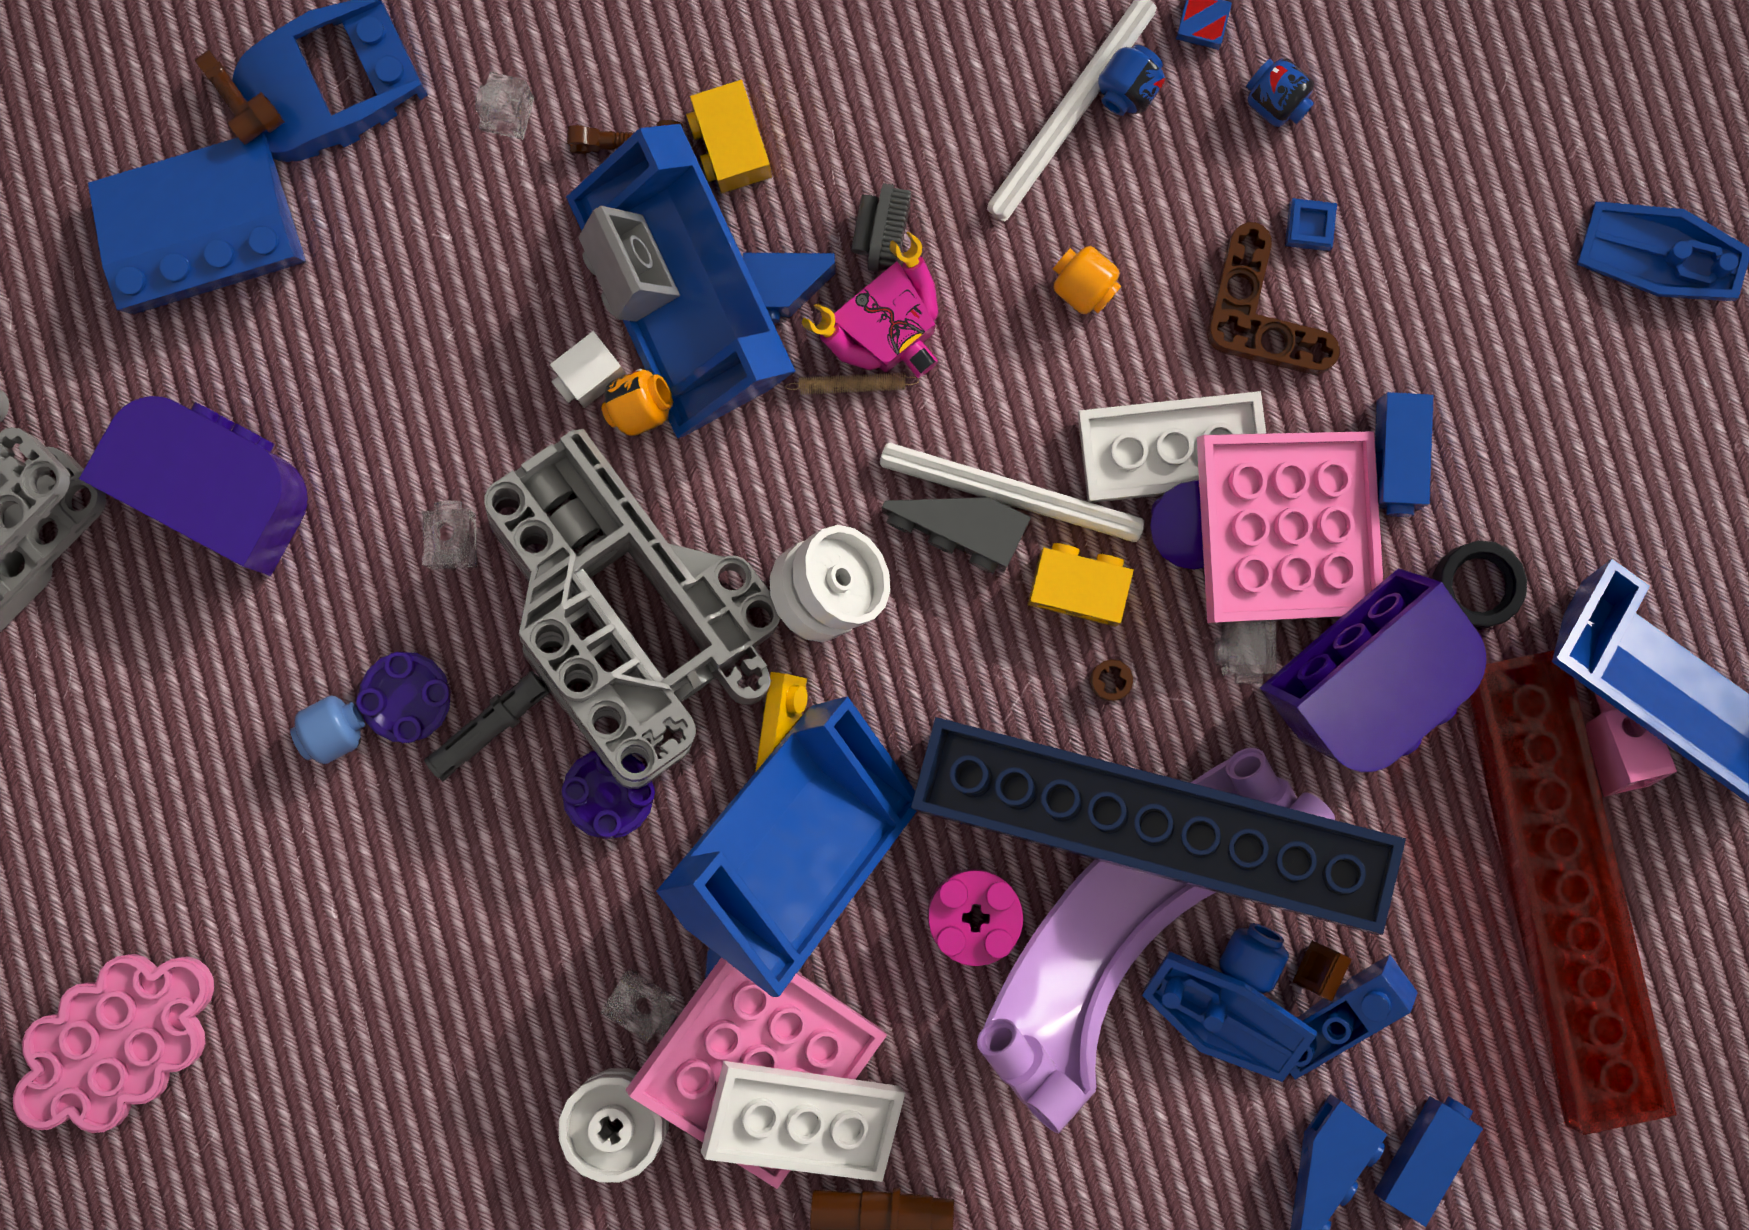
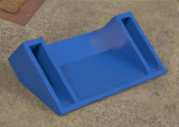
M681 124L639 128L570 192L566 198L581 231L593 210L599 206L641 214L651 231L680 296L638 321L623 320L645 370L650 371L653 375H660L666 381L673 399V406L669 409L668 420L676 437L681 438L769 391L793 374L795 368Z
M1610 559L1584 579L1574 594L1563 615L1552 662L1749 803V694L1639 616L1636 612L1650 585L1615 560Z
M848 696L812 705L656 892L687 931L770 996L779 997L917 812L911 808L915 790Z

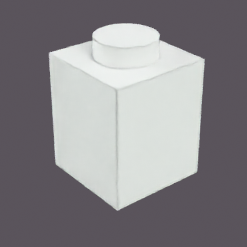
M594 331L550 364L558 375L551 382L568 403L576 398L583 408L605 393L606 386L611 381L626 375L621 365Z

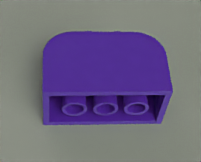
M159 396L136 399L117 412L79 477L80 480L233 562L269 576L274 572L305 515L308 501L306 485L298 470L286 460L271 453L275 445L274 443L237 423L235 424L197 402L193 404L190 410L171 399Z
M1398 568L1263 684L1260 689L1294 734L1304 744L1347 768L1359 772H1374L1390 766L1401 756L1415 751L1421 744L1424 736L1437 725L1449 721L1456 714L1457 708L1475 692L1481 683L1486 668V650L1480 634L1442 582Z

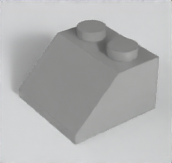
M599 206L594 209L578 238L584 249L582 254L583 260L590 272L597 277L602 287L601 297L606 309L616 319L638 321L678 298L680 293L643 215L606 206Z

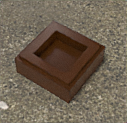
M1312 940L1296 972L1293 983L1332 1002L1352 959Z

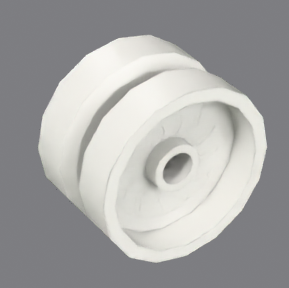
M841 525L824 528L809 536L805 541L788 548L775 560L770 574V596L778 616L791 631L811 641L825 642L837 638L853 628L875 619L885 608L890 594L889 570L882 553L870 538L855 528Z
M609 1068L592 1075L567 1100L559 1118V1142L566 1160L581 1175L597 1182L620 1183L639 1175L655 1159L669 1130V1121L629 1097L626 1088L638 1073L637 1071L630 1068ZM610 1118L612 1122L618 1118L622 1122L623 1127L620 1130L612 1129L608 1119Z

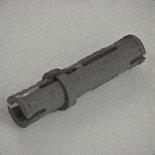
M529 671L527 675L503 695L499 696L496 694L489 700L491 705L448 739L440 748L424 759L426 765L438 779L440 778L442 782L445 781L456 769L471 759L497 735L509 726L511 728L517 726L520 723L519 718L527 710L550 694L549 689L533 671Z

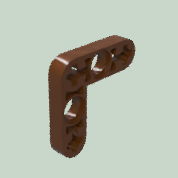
M1247 222L1240 225L1233 232L1227 245L1207 329L1209 343L1215 350L1225 354L1312 375L1325 373L1337 362L1340 356V346L1332 334L1323 330L1256 314L1272 247V238L1269 231L1259 223ZM1247 235H1252L1255 237L1254 244L1261 246V249H1255L1250 257L1248 266H1241L1239 264L1243 260L1245 246L1239 244L1238 241H1244ZM1232 261L1238 265L1232 266ZM1250 267H1257V271ZM1236 276L1247 279L1252 287L1251 295L1243 300L1232 297L1227 289L1228 280ZM1227 321L1234 322V330L1247 334L1251 330V325L1257 326V330L1251 339V348L1245 347L1249 339L1248 337L1235 335L1231 342H1227L1224 340V332L1217 330L1218 327H1223ZM1269 330L1280 332L1285 339L1284 350L1277 354L1267 352L1261 344L1262 334ZM1296 336L1301 337L1297 346L1312 348L1316 342L1322 344V351L1328 353V357H1324L1319 363L1312 362L1313 354L1310 352L1299 350L1295 354V359L1290 358L1289 355L1295 346Z

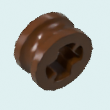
M1111 659L1103 661L1091 673V689L1097 697L1104 701L1120 700L1132 688V671L1120 660ZM1109 667L1119 670L1117 678L1124 681L1121 690L1118 687L1113 689L1114 694L1104 691L1105 683L1099 680L1102 671L1105 674L1110 672Z

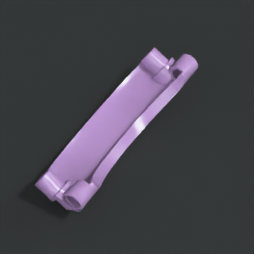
M1246 748L1236 752L1228 760L1190 782L1335 820L1331 809L1313 794L1305 792L1297 799L1289 782L1275 775L1264 752L1257 748ZM1094 860L1069 886L1039 925L1002 986L985 1025L978 1035L977 1046L1001 1080L1011 1087L1020 1101L1051 1131L1059 1134L1096 1092V1051L1101 1025L1109 1003L1130 966L1165 927L1182 913L1216 892Z

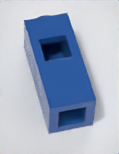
M1387 392L1376 402L1375 453L1379 508L1386 509L1387 516L1413 517L1415 510L1418 511L1430 504L1434 395Z
M1429 1096L1374 1193L1384 1202L1426 1227L1483 1130L1481 1126L1469 1120L1474 1111L1450 1096L1447 1097L1444 1104Z

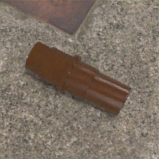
M894 1188L893 1193L813 1190L810 1230H953L954 1199L934 1198L933 1195L901 1193V1188Z

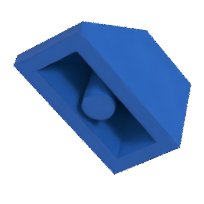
M743 253L746 266L774 324L780 322V317H791L836 274L835 253Z

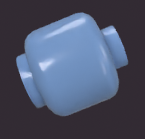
M331 695L299 711L295 716V727L291 728L290 733L294 745L303 758L308 761L313 759L320 764H328L353 751L360 745V729L365 726V722L361 712L353 702L345 704L340 698Z

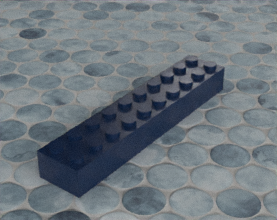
M935 717L911 808L919 813L1375 935H1383L1406 841V838Z

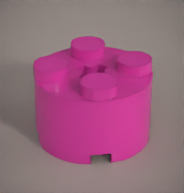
M976 868L957 871L938 885L929 901L927 914L931 935L940 950L958 963L970 966L994 963L1007 956L1020 937L1023 927V911L1020 900L1006 881L990 871ZM978 904L980 911L987 914L986 921H979L978 928L972 929L969 922L962 919V914L969 913L972 905Z

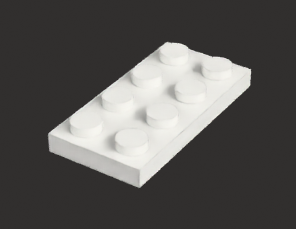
M1261 391L1079 410L1078 423L1087 500L1090 503L1160 496L1180 483L1199 480L1197 437L1202 435L1266 434Z
M723 1061L701 1154L705 1160L883 1182L905 1092L897 1085Z

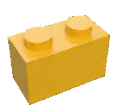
M742 79L691 95L690 98L694 111L687 113L686 116L694 140L700 138L704 140L708 153L701 155L700 159L708 182L717 180L722 194L772 178L770 163Z
M1053 543L1052 549L1043 547L1039 555L1027 605L1114 627L1121 624L1134 569L1123 567V559L1110 555L1097 554L1096 560L1078 556L1080 549L1066 544Z

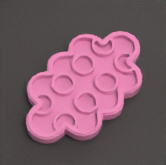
M128 954L117 956L108 961L99 971L96 982L81 983L69 988L61 997L58 1014H50L34 1021L25 1031L22 1041V1053L31 1071L18 1082L13 1093V1109L18 1119L27 1127L36 1130L52 1129L70 1119L81 1130L90 1133H100L121 1124L128 1116L132 1104H145L158 1098L167 1087L170 1072H178L193 1065L202 1055L205 1046V1031L196 1016L209 1004L214 992V979L209 968L200 960L191 957L173 958L157 967L147 957Z

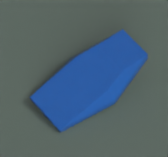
M1596 201L1577 265L1657 297L1735 302L1739 298L1748 267L1749 247L1685 209Z
M1170 951L1145 986L1142 994L1199 1052L1280 1082L1285 1080L1317 1035L1316 1030L1247 983Z

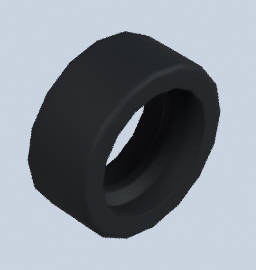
M1478 540L1454 548L1440 560L1433 573L1432 579L1443 583L1477 630L1505 623L1519 611L1526 598L1527 577L1523 564L1510 549L1497 542ZM1475 558L1486 559L1494 563L1502 572L1506 584L1505 594L1501 602L1495 608L1486 612H1474L1463 607L1456 599L1452 588L1453 576L1458 567L1464 562Z

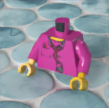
M907 232V236L911 240V246L908 251L901 253L898 244L893 240L889 245L893 255L904 262L902 267L896 261L835 313L827 307L815 304L814 307L821 312V322L815 326L812 321L803 317L802 325L808 331L821 334L820 339L844 363L866 370H873L879 367L887 373L903 360L919 379L938 363V359L926 347L924 342L935 332L934 321L939 311L935 283L923 257L920 256L922 253L921 241L912 233Z

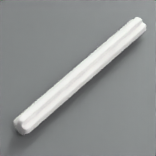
M1134 0L989 201L987 210L994 217L1001 221H1006L1011 216L1100 92L1098 85L1099 75L1114 53L1120 48H1131L1155 15L1157 7L1152 1Z
M886 443L880 458V465L883 468L980 497H990L1000 503L1127 541H1139L1144 529V520L1140 517L893 443Z

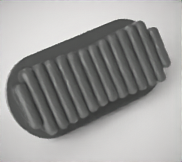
M883 183L880 198L872 195L861 196L851 251L860 255L869 254V271L879 272L880 269L887 270L896 261L899 263L900 259L893 255L889 245L893 240L898 244L900 252L902 250L909 208L911 206V191L895 188L893 184Z

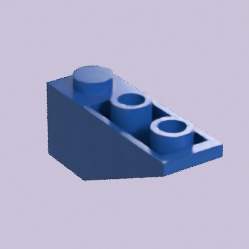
M1390 954L1340 985L1332 1002L1323 998L1297 1017L1316 1030L1317 1035L1290 1072L1295 1080L1411 1013L1418 992Z
M1332 1094L1329 1095L1304 1131L1290 1230H1330V1217L1339 1204L1345 1206L1353 1198L1358 1188L1357 1178L1366 1166L1372 1167L1379 1160L1385 1149L1383 1141L1388 1134Z

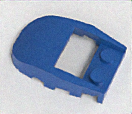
M350 0L304 13L249 48L239 59L232 81L247 102L262 92L285 121V123L271 133L268 130L264 131L273 159L283 162H296L319 155L320 150L341 144L343 148L359 141V135L376 124L384 125L396 117L398 114L395 107L413 95L417 94L420 100L428 96L382 0ZM332 23L336 26L343 23L377 96L331 115L296 40Z

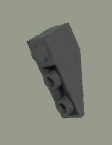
M990 497L884 501L882 506V513L889 516L886 523L908 534H911L915 528L930 536L928 540L930 545L949 554H952L955 548L971 555L970 564L991 574H994L996 568L1005 572L1031 517Z

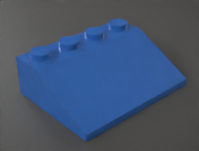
M265 132L246 145L237 137L88 183L102 267L118 311L130 314L141 313L306 262Z

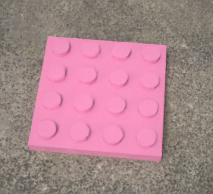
M1374 431L1225 434L1197 437L1207 623L1342 617L1383 582Z
M721 957L626 1088V1091L632 1099L703 1142L723 1061L856 1080L887 1034L880 1027L798 972L779 997H772ZM738 1164L778 1189L791 1171Z

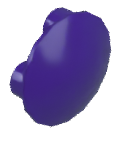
M1199 480L1180 483L1165 492L1162 497L1156 499L1151 508L1152 519L1150 523L1152 541L1161 556L1175 566L1193 570L1204 568Z
M394 652L380 658L367 670L360 684L356 704L358 710L363 715L364 721L376 734L392 742L412 743L429 737L443 724L450 709L451 690L445 673L433 660L418 653Z
M591 751L576 760L567 772L562 786L564 810L573 825L589 836L602 839L624 837L639 828L651 812L655 795L652 781L639 789L623 787L616 781L595 751ZM632 755L626 756L621 762L623 768L628 772L639 773L645 770L643 763Z

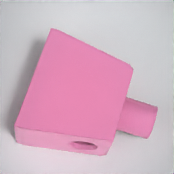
M1595 693L1601 714L1586 724V732L1604 797L1649 787L1677 772L1667 744Z

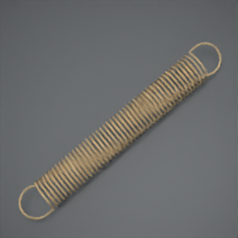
M902 372V381L900 373V384L899 373H897V376L895 373V380L893 373V383L892 373L890 375L888 373V378L886 373V381L884 373V384L882 373L881 377L879 373V380L877 374V383L876 374L874 376L872 374V378L870 374V381L869 374L868 377L866 374L864 377L863 374V380L861 374V383L860 375H856V379L854 375V382L853 375H849V378L847 375V380L846 375L845 379L844 375L842 377L840 375V379L838 375V382L837 376H833V378L831 376V381L830 376L829 378L824 376V380L822 376V382L821 376H817V379L815 376V381L814 377H808V380L807 377L806 380L805 377H801V379L799 377V383H790L799 384L797 389H801V395L802 386L804 395V383L805 394L808 391V395L809 387L811 394V384L812 394L814 392L816 394V389L818 394V386L820 394V383L822 394L823 390L825 394V387L827 394V384L828 393H832L833 389L834 394V385L836 393V382L837 393H839V390L841 393V387L843 393V384L844 393L846 391L848 393V388L850 393V385L852 392V382L853 392L855 390L857 392V387L859 392V384L860 392H864V388L866 392V385L867 392L868 390L871 391V389L873 392V387L875 391V384L876 391H880V388L882 391V385L883 391L884 389L889 391V386L891 391V383L892 390H896V387L898 390V385L899 390H903V388L905 390V385H914L905 384V372L904 378Z

